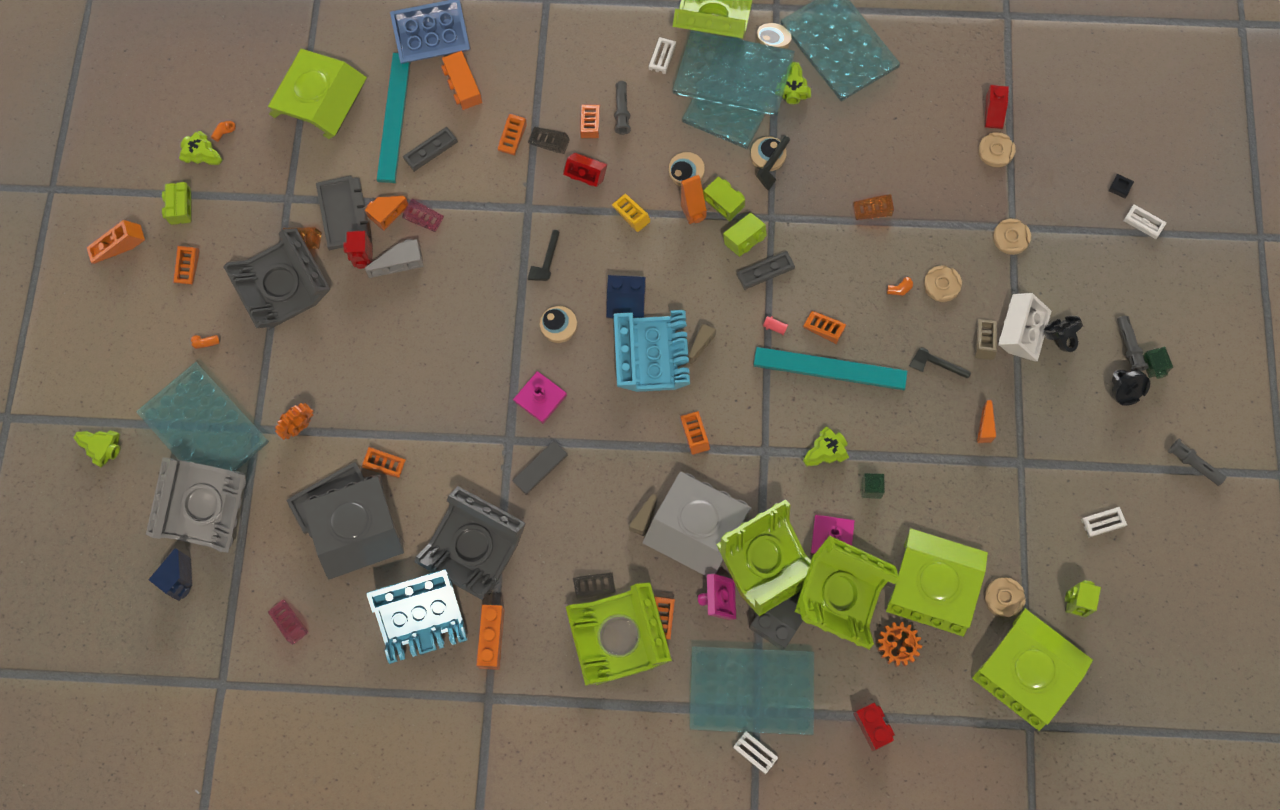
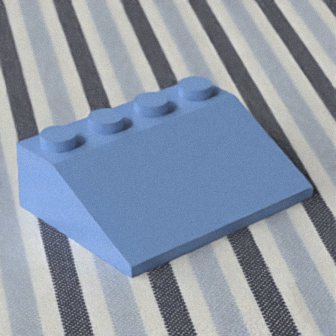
M447 0L390 12L401 64L470 50L460 0Z

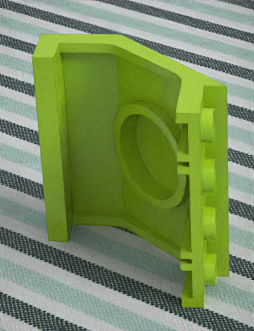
M681 0L679 9L675 8L672 27L745 38L752 0Z
M300 49L268 105L271 108L269 115L276 118L280 114H285L309 122L324 131L323 136L330 139L336 135L367 77L344 61Z
M787 500L774 504L767 511L757 514L755 518L742 523L733 531L726 532L721 537V542L716 544L741 597L758 616L763 615L800 592L811 563L790 523L791 505Z
M910 528L904 543L905 552L898 573L899 580L895 583L886 612L964 637L967 629L970 628L985 576L988 552Z
M829 535L812 557L795 613L800 614L802 620L807 624L815 625L825 632H831L841 639L849 640L857 646L870 650L874 645L870 631V622L882 588L887 582L895 584L899 580L896 566Z
M1025 608L1014 620L1011 630L988 660L974 674L972 679L1040 731L1046 724L1050 723L1084 678L1093 659Z

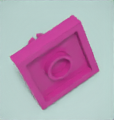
M537 371L515 396L513 401L544 424L565 399L567 393Z
M815 515L810 555H814L829 535L852 546L855 520Z
M707 574V593L698 595V603L702 606L708 605V615L727 620L736 619L735 583L733 579L717 574Z

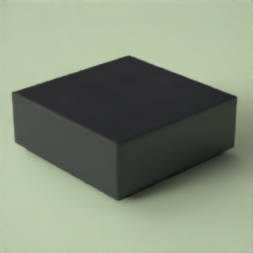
M1117 174L1109 188V192L1126 198L1134 181Z

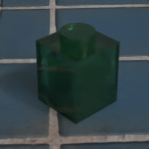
M1166 347L1149 350L1143 355L1145 363L1149 366L1146 369L1149 378L1156 377L1159 379L1166 377L1173 368Z
M864 473L862 477V498L881 499L885 493L884 474Z

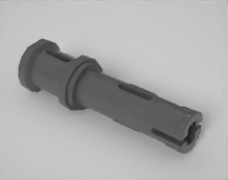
M619 81L615 84L617 111L614 114L616 119L615 132L624 135L631 131L629 126L630 113L627 111V83Z
M1129 316L1119 317L1117 322L1127 348L1126 357L1130 360L1131 371L1142 372L1149 368L1142 355L1144 353L1143 349L1137 343Z
M1180 438L1172 444L1168 453L1176 455L1182 460L1183 464H1189L1217 486L1221 485L1227 478L1197 456L1194 449L1184 445Z

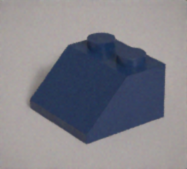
M608 275L607 318L614 319L615 313H633V318H644L646 277Z
M175 548L148 580L165 594L180 601L189 594L192 587L191 558Z

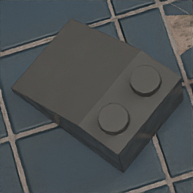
M801 591L763 615H757L750 629L784 651L803 622L801 615L795 613Z

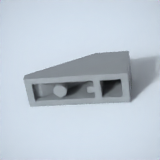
M408 239L398 243L365 267L369 278L424 267L417 239Z

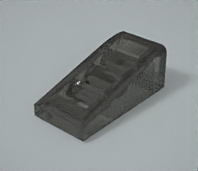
M534 127L528 143L556 153L565 154L570 139L566 132Z
M613 572L573 578L577 599L616 593ZM608 578L609 589H605L604 579ZM596 580H600L601 590H597ZM589 581H592L593 591H589ZM580 583H584L585 592H581Z

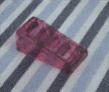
M411 199L402 218L436 232L444 216ZM413 209H416L415 214H411ZM423 212V215L419 218V213ZM426 215H430L427 222L424 221ZM437 218L434 225H431L432 219Z
M284 599L268 611L285 639L292 645L308 634L303 623ZM284 609H286V611H285L283 614H281L279 617L276 616V615H278L281 611H283Z

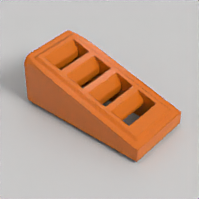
M582 105L581 138H599L600 105ZM586 110H596V112H586ZM585 121H595V123H585Z
M509 114L498 145V151L515 155L527 126L525 118ZM505 143H509V144H512L513 147H510V146H507V145H504V144H505Z
M183 246L177 247L173 283L193 285L199 249ZM185 254H191V258H190V257H184V255H185ZM183 261H190V265L183 264ZM182 268H190L189 272L181 271ZM180 275H189V278H180Z
M811 311L803 328L837 344L846 328V324ZM816 318L817 321L815 325H810L813 319ZM822 321V322H824V324L822 325V327H821V329H820V328H818V325H819L820 322ZM827 324L830 325L828 331L825 330ZM834 328L837 329L835 334L831 333Z
M987 400L983 406L977 443H992L996 437L991 400Z
M699 411L680 416L691 454L694 455L710 450ZM697 420V422L687 425V422ZM698 435H702V436H700V437H696V438L691 439V437L698 436Z
M369 447L362 468L399 478L406 459ZM372 455L376 456L373 464L370 463ZM379 458H384L381 466H378ZM387 460H391L389 468H384ZM398 462L396 471H392L394 463Z
M655 596L658 611L669 612V616H659L660 620L668 621V624H662V627L667 629V632H664L665 638L671 639L675 598ZM658 603L670 604V607H658Z

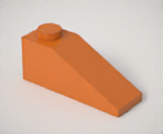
M699 175L681 181V207L689 224L700 223L706 218L707 209Z
M122 220L86 247L90 262L95 264L132 250L142 243L145 238L140 224Z

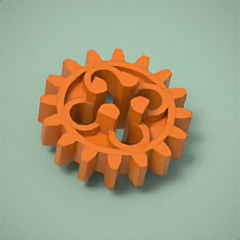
M893 622L891 628L885 626L886 633L881 631L879 635L882 639L877 640V643L881 644V647L877 650L884 652L881 658H889L888 664L894 661L896 667L900 665V662H902L903 666H907L908 661L913 663L915 661L913 656L918 657L920 655L916 650L922 648V645L917 643L921 640V637L915 636L918 631H911L910 624L904 627L903 622H900L899 626ZM901 633H906L907 638L902 642V647L897 651L898 656H893L891 651L897 647L896 642L901 639ZM887 636H892L894 642H889ZM909 646L912 649L911 653L906 652L905 647Z

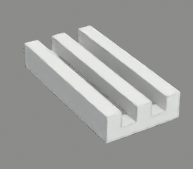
M659 37L649 64V70L652 71L654 69L655 72L662 71V74H666L676 47V41ZM665 43L658 64L655 65L661 45ZM669 44H670L671 47H670V49H669V52H668L667 58H666V60H665L664 66L662 67V66H661V65H662V62H663V60H664V57H665L667 48H668V46H669Z
M1135 204L1123 220L1154 239L1158 238L1166 225L1165 221Z
M1120 507L1081 519L1085 525V531L1087 530L1088 538L1127 526ZM1114 513L1118 514V516L1113 518H1109L1093 524L1089 523V521L1095 520ZM1120 520L1121 522L1109 527L1092 531V528H1096L1108 523H1112Z
M745 731L733 747L764 774L769 771L778 759L775 754L747 731ZM745 738H747L753 744H755L759 749H761L770 758H772V760L769 761L768 759H766L762 754H760L751 745L744 741ZM741 744L745 746L749 751H751L760 760L767 764V766L764 768L761 764L754 760L739 746Z

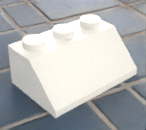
M1033 293L1013 294L998 345L1009 354L1038 361L1045 337L1044 328L1048 325L1052 311Z

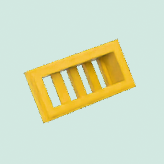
M626 193L612 204V207L636 232H639L650 223L648 213ZM628 202V204L625 207H623L622 209L620 208Z

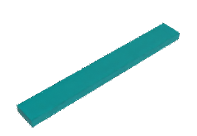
M393 53L377 172V182L396 183L411 62L401 64L398 53Z
M756 347L753 366L897 390H905L908 372L907 370Z

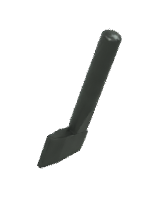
M784 136L765 166L757 172L758 179L768 191L776 181V178L769 171L789 143L790 138L788 136Z
M558 230L552 231L543 267L531 266L528 280L548 281L550 279L551 272L549 270L560 234Z
M925 348L918 350L909 365L923 372L926 361H929L965 378H969L971 375L970 371L929 354V351Z

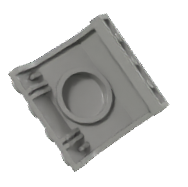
M163 457L146 535L157 539L169 538L195 543L228 553L233 543V529L237 525L236 516L241 506V493L246 484L245 473Z
M680 471L653 518L643 544L706 577L707 574H717L723 558L716 544L721 542V537L726 532L733 531L744 522L751 507L742 500L730 497L727 492L718 491L711 484L700 482L693 475Z

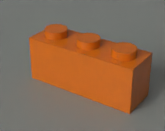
M459 51L443 57L444 65L441 68L444 76L448 75L449 77L447 82L450 90L454 89L456 93L453 94L456 104H460L462 110L481 104V94L463 52Z
M482 605L476 665L479 669L500 670L505 612L503 606Z

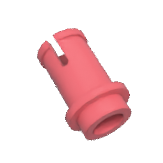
M767 316L763 327H766V330L770 329L784 336L788 324L773 319V316Z

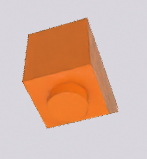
M404 196L377 197L367 205L365 212L368 218L384 231L409 207V204Z

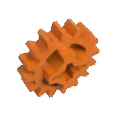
M300 403L298 407L296 405L291 407L280 417V420L277 422L279 425L275 427V432L283 440L285 438L288 440L291 436H297L303 429L308 427V422L311 421L310 418L313 416L312 413L314 411L306 403Z

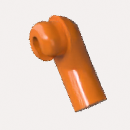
M233 121L219 123L211 138L219 142L223 134L231 133L235 130V123Z
M905 277L898 286L888 285L887 294L904 296L913 287L912 279Z
M196 335L191 338V345L196 349L219 344V339L217 335L202 339Z

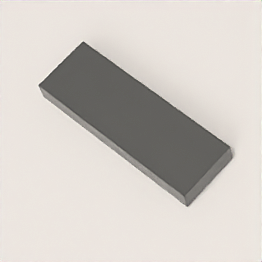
M445 127L405 154L403 159L415 172L458 141L452 132Z
M785 251L740 270L736 275L743 289L746 290L795 269V265L788 252Z
M553 441L512 480L513 483L527 495L568 454Z

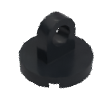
M1066 316V320L1061 321L1057 319L1045 326L1044 334L1046 339L1057 340L1062 351L1073 352L1077 349L1079 341L1076 332L1083 326L1080 317ZM1068 338L1070 339L1069 347L1067 346Z
M1117 370L1113 373L1112 377L1114 384L1112 396L1120 405L1129 406L1140 401L1139 398L1142 395L1146 396L1150 389L1151 381L1141 371L1128 372Z

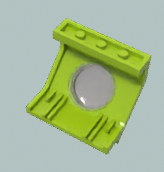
M650 583L634 584L630 586L631 590L594 602L571 604L565 607L586 686L599 685L652 670L672 661Z

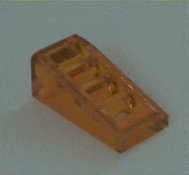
M891 194L853 202L856 220L892 216L894 212ZM869 205H871V212L868 210ZM860 206L864 207V213L862 214Z
M316 227L297 228L308 249L320 248L321 231Z

